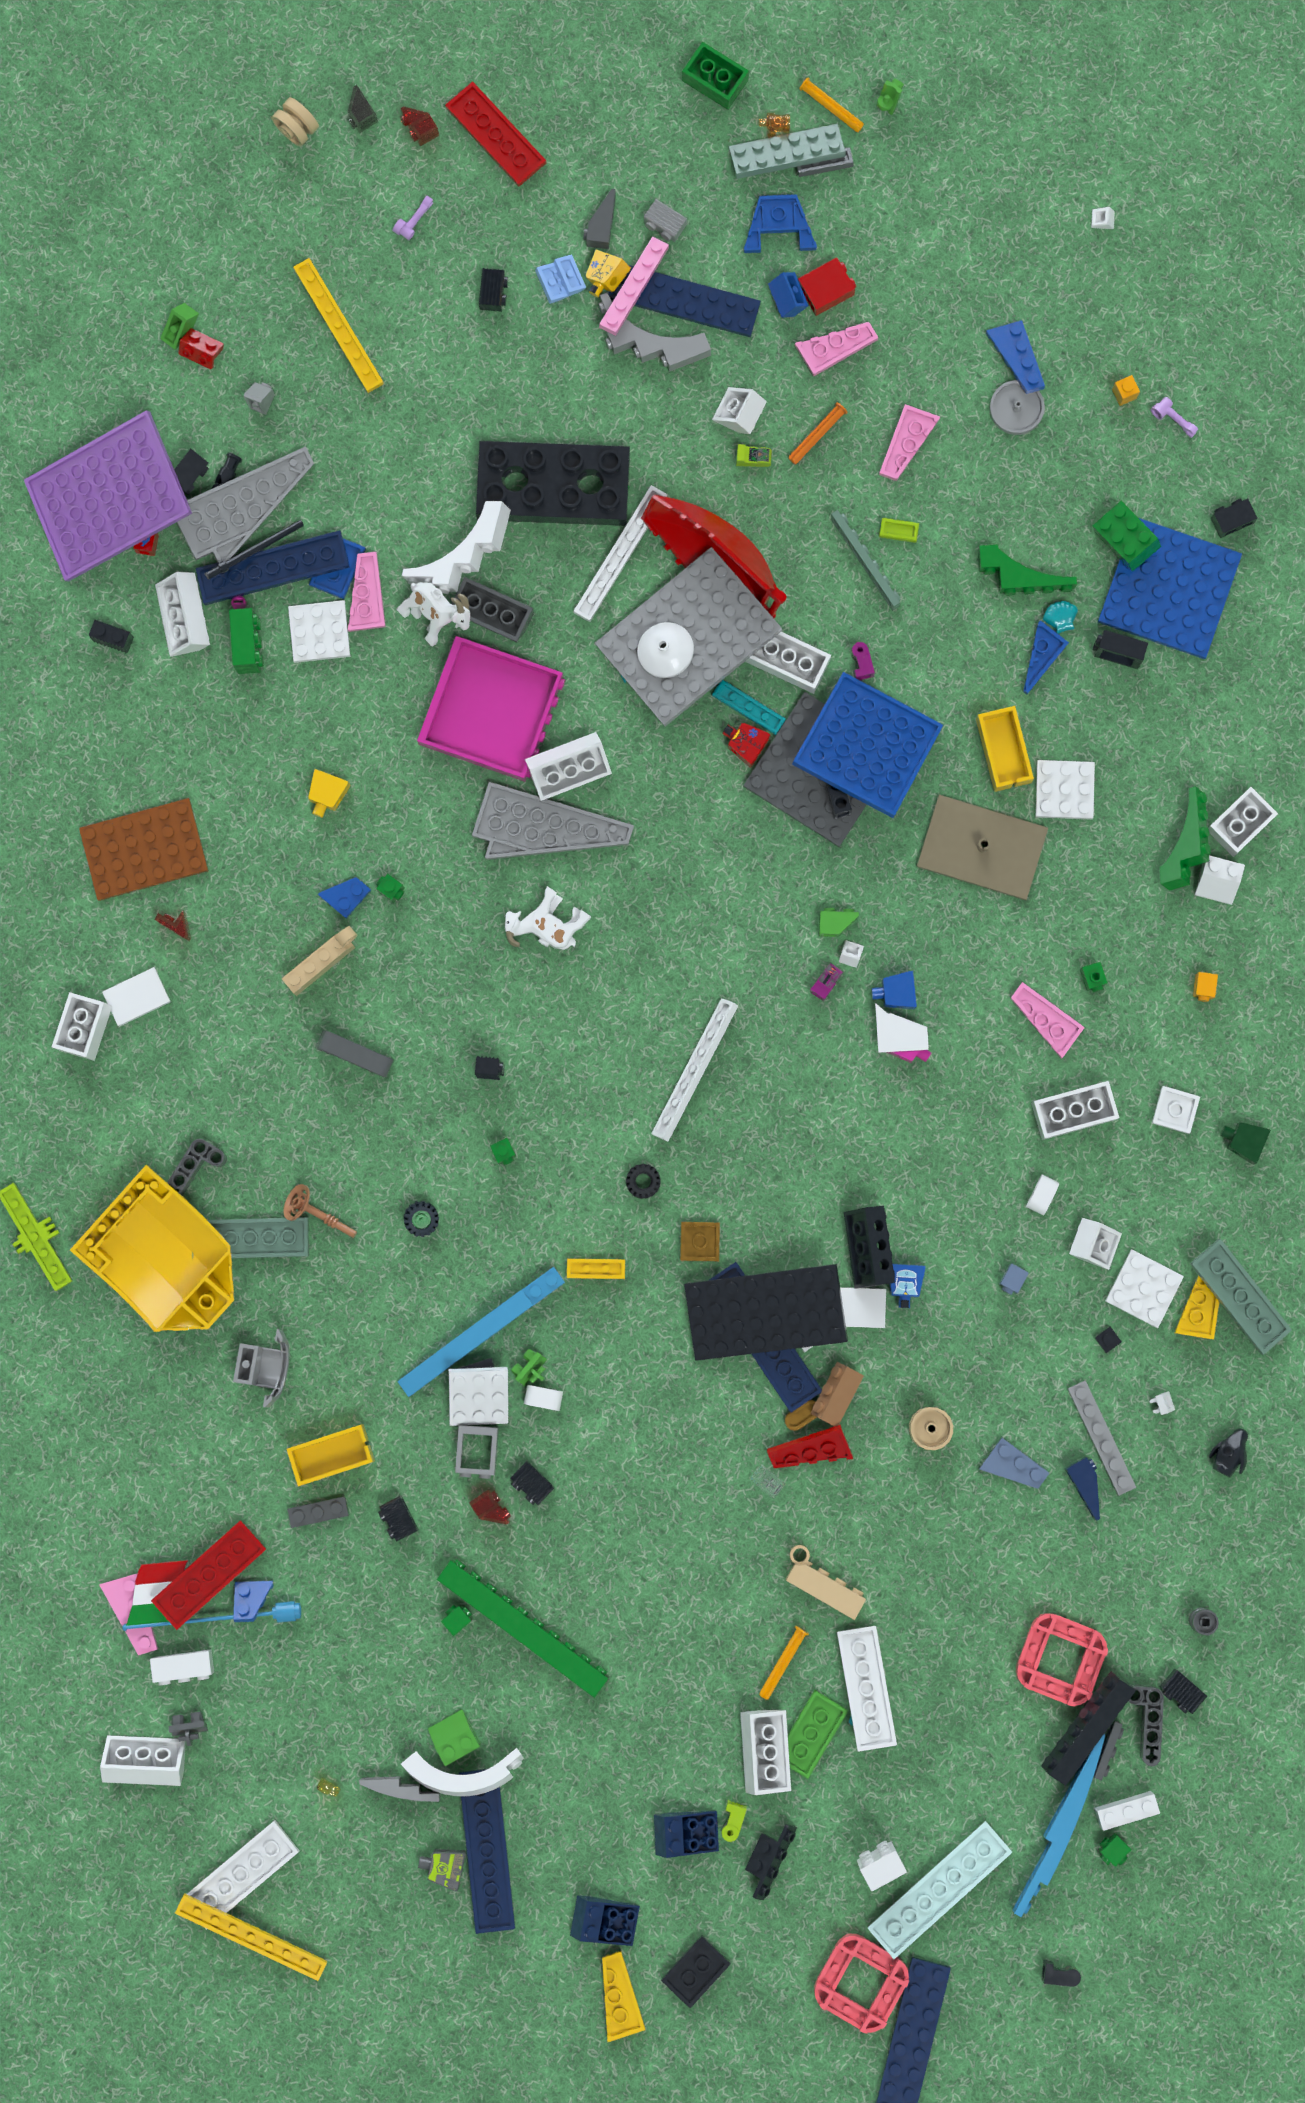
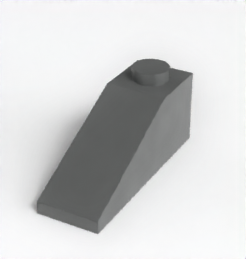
M615 189L610 190L590 219L588 229H584L583 240H586L587 247L609 249L616 199Z

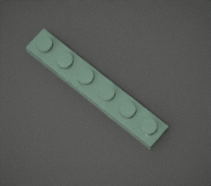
M836 510L831 514L832 522L892 611L897 609L900 605V596L895 590H891L888 578L885 575H881L879 565L875 560H871L867 547L864 544H860L858 541L859 536L854 529L851 530L848 526L849 522L846 516Z

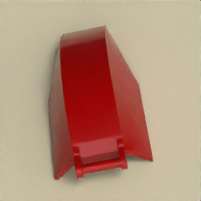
M653 495L641 519L655 537L659 535L666 543L663 547L666 551L670 549L677 557L675 562L678 566L682 564L684 568H687L712 547L773 618L776 617V611L785 602L787 596L776 587L769 566L760 551L741 531L721 517L697 505L660 495ZM771 597L774 601L769 608L766 604Z

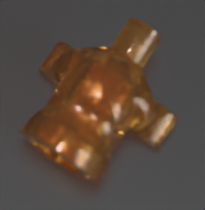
M767 113L766 119H759V126L768 128V138L775 137L777 131L789 133L790 115Z

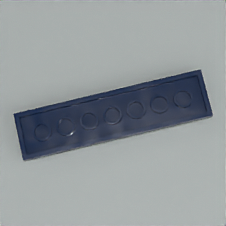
M629 265L631 267L630 271L615 291H609L608 295L611 300L615 299L634 266ZM654 272L634 306L751 338L761 301Z
M339 530L259 551L232 566L226 573H220L209 580L206 578L205 573L217 567L218 563L195 569L203 604L206 606L229 600L236 596H244L350 568L342 532Z
M735 1262L709 1280L745 1276L737 1262ZM795 1349L751 1354L790 1413L822 1392L821 1387Z
M487 1769L459 1772V1775L475 1774ZM498 1787L478 1795L461 1796L476 1934L513 1930L516 1928L501 1789Z
M915 1957L911 1958L908 1970L909 1983L902 1994L876 2103H918L951 1967Z

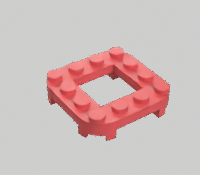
M1053 1613L1040 1614L1032 1622L1016 1665L1017 1678L1029 1690L1069 1706L1081 1705L1090 1700L1093 1694L1092 1691L1104 1658L1108 1653L1107 1643L1102 1634L1092 1628ZM1050 1634L1086 1648L1073 1684L1037 1671Z
M849 1933L840 1938L815 1982L814 1994L819 2006L823 2010L838 2016L863 2033H872L886 2026L887 2020L902 1992L908 1986L909 1974L905 1963L898 1956L893 1959L884 1948L859 1934ZM853 1957L861 1959L887 1975L869 2010L835 1990Z

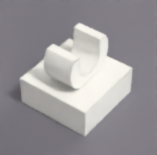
M1169 1391L1155 1396L1156 1398L1150 1400V1403L1156 1402L1159 1406L1158 1409L1153 1410V1413L1160 1412L1163 1415L1175 1410Z

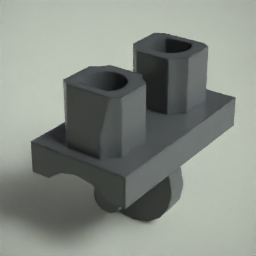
M201 1712L191 1713V1723H185L183 1715L172 1716V1726H168L169 1733H172V1736H179V1742L186 1741L187 1746H192L193 1740L199 1739L198 1732L208 1731Z

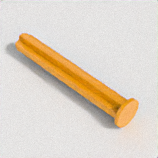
M809 77L805 79L800 86V91L804 90L854 131H861L864 125L862 121L814 85Z
M795 1626L796 1631L759 1693L766 1700L771 1696L805 1635H809L807 1631L798 1626Z

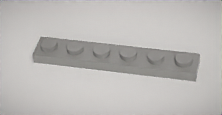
M1086 1380L1067 1388L1117 1495L1120 1496L1135 1489V1483Z

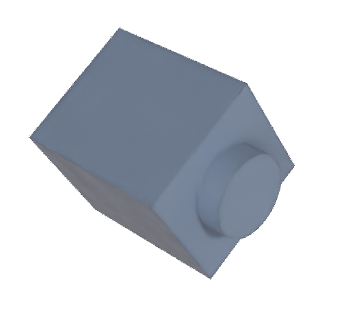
M1011 1263L999 1285L1003 1286L1001 1290L1010 1295L1013 1292L1017 1294L1029 1273Z

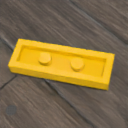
M567 1259V1278L625 1279V1260Z

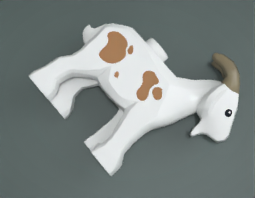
M428 582L412 583L411 590L413 592L410 598L404 600L397 608V611L404 618L411 613L416 619H419L421 614H423L430 620V624L426 629L428 634L424 639L431 646L437 644L439 631L451 621L456 623L455 628L460 627L462 630H467L470 626L469 601L467 597L463 594H458L457 596L461 602L456 598H451V601L455 603V605H452L443 596L440 589Z
M547 886L542 903L522 921L519 920L521 911L518 913L510 911L506 913L505 931L507 940L512 946L519 947L520 943L515 941L513 937L532 933L540 938L538 942L543 946L548 947L550 945L554 949L565 950L570 946H576V941L572 936L577 930L582 929L591 919V916L574 907L572 919L564 924L560 919L552 915L563 898L556 895L557 893Z

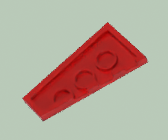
M841 1424L767 1449L773 1468L799 1466L800 1463L805 1462L816 1464L817 1461L822 1460L833 1462L839 1458L853 1459V1454Z

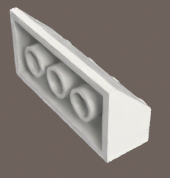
M175 572L157 583L155 587L170 657L200 651L210 645L195 573Z
M786 1710L740 1712L746 1793L762 1795L791 1791Z
M107 1736L100 1765L102 1782L181 1786L184 1773L186 1741L179 1742V1739Z

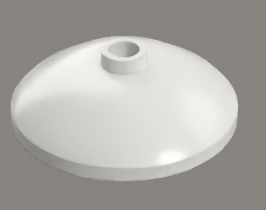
M671 622L656 624L650 627L640 638L637 648L638 659L642 667L649 674L659 678L674 677L682 673L691 663L694 655L693 640L688 631L678 624ZM663 643L667 644L665 648H660Z

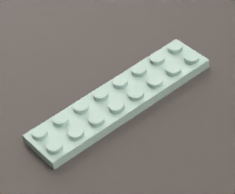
M985 1821L868 1926L869 1931L891 1957L895 1959L1005 1860L1012 1851Z

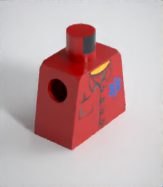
M741 723L738 730L727 725L722 733L731 739L728 749L750 768L770 739L768 732L745 723Z

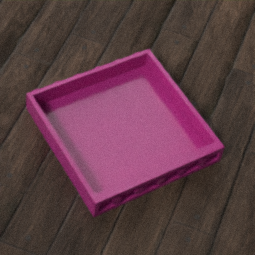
M456 636L417 739L418 745L525 782L527 777H531L525 759L535 756L540 752L537 748L539 742L543 743L546 732H544V729L551 722L553 715L550 712L552 707L556 708L559 700V697H557L558 690H562L565 684L563 673Z

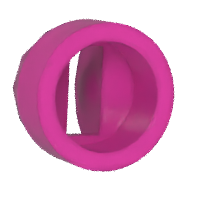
M236 596L232 598L231 605L233 609H244L247 606V602L243 596ZM234 601H243V603H234Z

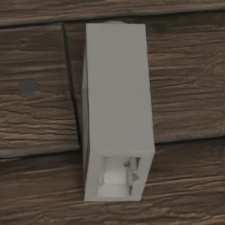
M459 1425L455 1473H460V1477H471V1474H479V1478L491 1479V1475H495L499 1428ZM464 1434L492 1436L490 1470L461 1468Z

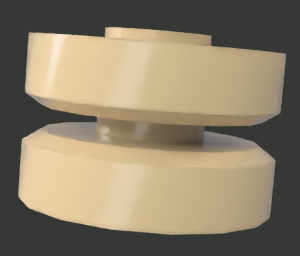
M289 97L282 105L283 110L278 109L271 119L285 137L301 147L308 140L307 134L312 135L319 128V124L301 103Z
M925 1407L912 1415L909 1422V1434L917 1446L926 1450H938L950 1442L953 1435V1423L945 1411L936 1407ZM933 1425L935 1431L929 1432L928 1426Z

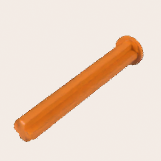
M837 402L834 409L789 455L788 458L793 464L796 465L841 416L847 414V410L840 403Z

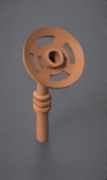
M300 1184L296 1186L288 1195L284 1205V1216L287 1220L294 1221L306 1211L323 1220L324 1224H327L329 1227L336 1228L352 1238L356 1236L357 1231L341 1223L338 1218L335 1219V1216H332V1214H326L308 1204L310 1191L306 1185Z

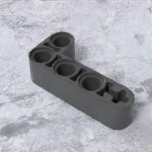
M322 1030L315 1047L319 1051H324L329 1055L336 1056L385 1078L394 1061L382 1054Z
M196 1139L188 1148L167 1183L179 1189L178 1193L183 1196L204 1161L215 1167H222L227 1161V1156L222 1150L203 1139ZM200 1143L205 1145V1150L202 1153L197 1152V1146ZM216 1153H220L222 1157L218 1163L213 1162V1156ZM193 1159L195 1166L193 1169L188 1170L186 1163ZM179 1176H183L185 1179L184 1184L181 1186L176 1184V1179Z
M1131 1685L1138 1691V1697L1134 1700L1129 1699L1128 1702L1134 1705H1143L1140 1758L1146 1765L1156 1766L1161 1759L1164 1696L1162 1691L1154 1686ZM1152 1691H1157L1158 1698L1155 1701L1149 1700V1694ZM1151 1711H1156L1157 1713L1154 1721L1148 1720V1714ZM1150 1731L1156 1733L1153 1741L1147 1740V1734ZM1146 1745L1156 1746L1155 1748L1151 1747V1753L1155 1756L1150 1761L1146 1758V1755H1150V1748Z

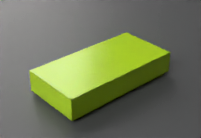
M882 518L879 537L916 543L919 523Z

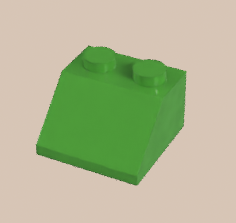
M463 1709L428 1728L435 1749L445 1766L481 1745Z

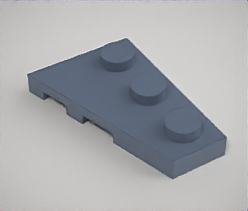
M1003 1438L999 1440L979 1468L980 1470L1037 1489L1049 1475V1472Z

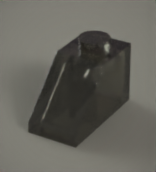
M357 85L354 86L348 108V122L352 129L356 128L360 134L378 123V119Z

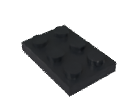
M701 1935L663 1976L661 1981L683 2003L691 2008L731 1965V1962Z

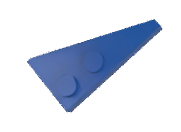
M1041 620L1037 625L1023 692L1026 695L1069 644L1068 641Z

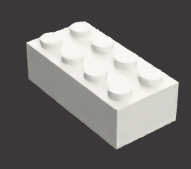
M780 632L748 658L746 662L814 694L830 662L831 655Z
M596 732L525 759L541 801L612 774L602 743Z
M1109 1081L1031 1103L1042 1140L1119 1119Z

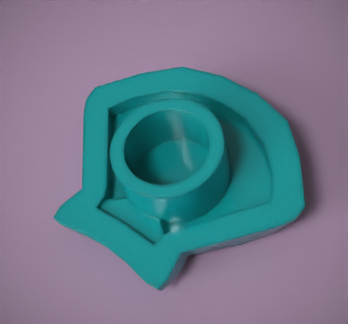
M1066 601L1056 602L1047 608L1043 620L1054 627L1057 634L1067 630H1074L1073 621L1078 609L1075 605Z

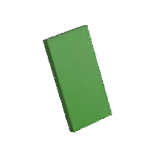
M815 1689L788 1733L790 1768L807 1779L848 1713L846 1708Z

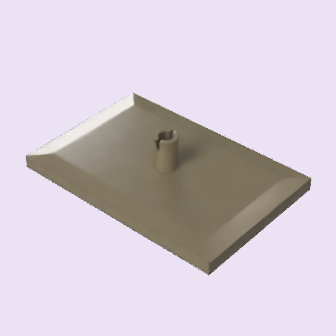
M939 795L917 867L1027 900L1048 828Z

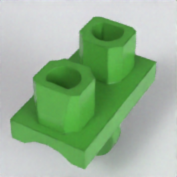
M894 79L892 82L887 80L877 100V106L881 111H888L890 115L895 112L904 84L899 80Z
M528 1349L523 1356L528 1361L527 1365L523 1368L520 1364H516L511 1369L516 1377L515 1379L523 1386H526L529 1381L534 1383L538 1378L541 1381L545 1379L541 1374L545 1370L542 1365L547 1359L540 1353Z

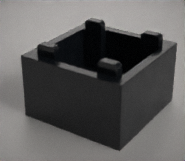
M191 448L174 469L184 495L185 493L189 495L195 488L193 483L198 476L203 477L209 470L207 467L209 462Z

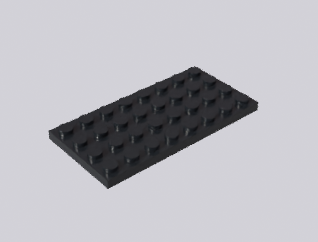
M837 1264L684 1284L695 1361L848 1342Z

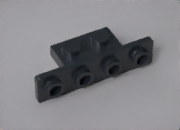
M786 1824L778 1841L761 1833L745 1868L746 1871L760 1878L753 1898L764 1900L769 1895L770 1886L778 1876L780 1864L787 1856V1849L795 1838L797 1827Z

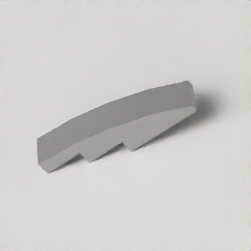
M401 1776L367 1777L359 1780V1784L396 1798L439 1802L441 1799L439 1792H421V1784H401Z

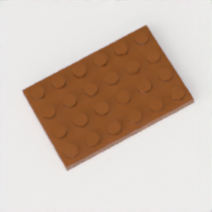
M189 798L79 828L98 901L209 871Z

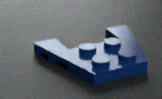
M797 195L759 196L744 246V253H761L760 234L799 232L800 251L817 250V244L813 239L811 229L807 224Z

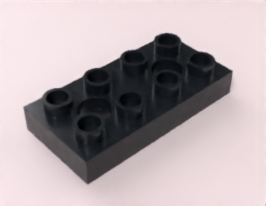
M479 441L476 499L477 520L481 516L486 501H502L511 510L508 519L510 522L626 526L630 446ZM512 473H521L525 475L526 479L528 478V483L522 490L514 492L508 490L503 485L505 478ZM590 475L597 476L603 482L602 489L595 494L583 493L578 485L584 477Z

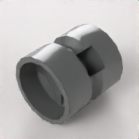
M1196 1608L1189 1615V1625L1199 1634L1211 1635L1218 1628V1617L1209 1609Z

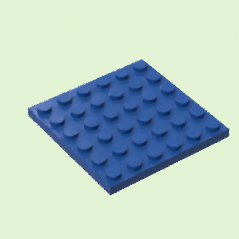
M1140 519L1159 539L1161 547L1133 572L1119 560L1098 623L1206 659L1242 553Z
M843 672L792 765L894 818L939 735L943 724Z

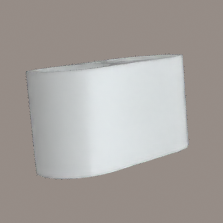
M1042 1174L1026 1207L1044 1216L1057 1191L1059 1182Z
M527 1385L524 1404L560 1411L563 1392Z

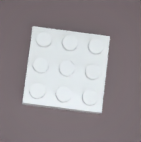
M344 600L288 606L294 663L351 657Z
M1037 760L1035 817L1092 820L1094 812L1095 762Z
M1130 1250L1105 1302L1158 1328L1184 1276L1134 1250Z
M507 1367L449 1369L450 1426L508 1423Z

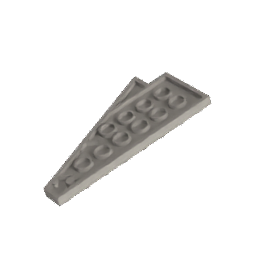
M306 447L187 500L192 514L176 523L195 560L213 553L217 563L231 559L314 465Z
M489 782L472 837L489 842L485 859L490 860L629 845L634 825L548 799L541 801L538 796Z

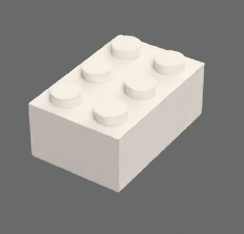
M1250 787L1208 828L1209 833L1234 857L1278 813Z
M69 992L52 1048L95 1061L112 1006Z
M883 1841L876 1846V1850L872 1852L867 1850L859 1855L860 1858L857 1860V1863L871 1891L907 1873L892 1841L889 1843Z

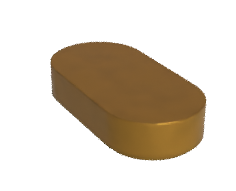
M809 1400L793 1412H789L785 1417L787 1428L796 1431L817 1418L810 1414L816 1401Z

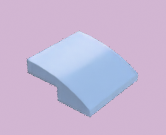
M572 254L555 259L554 263L537 267L535 270L549 304L586 289Z

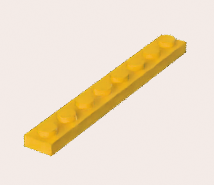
M310 258L294 266L296 274L367 393L384 384L383 380Z
M185 1893L175 1911V1914L317 1981H319L327 1964V1960Z

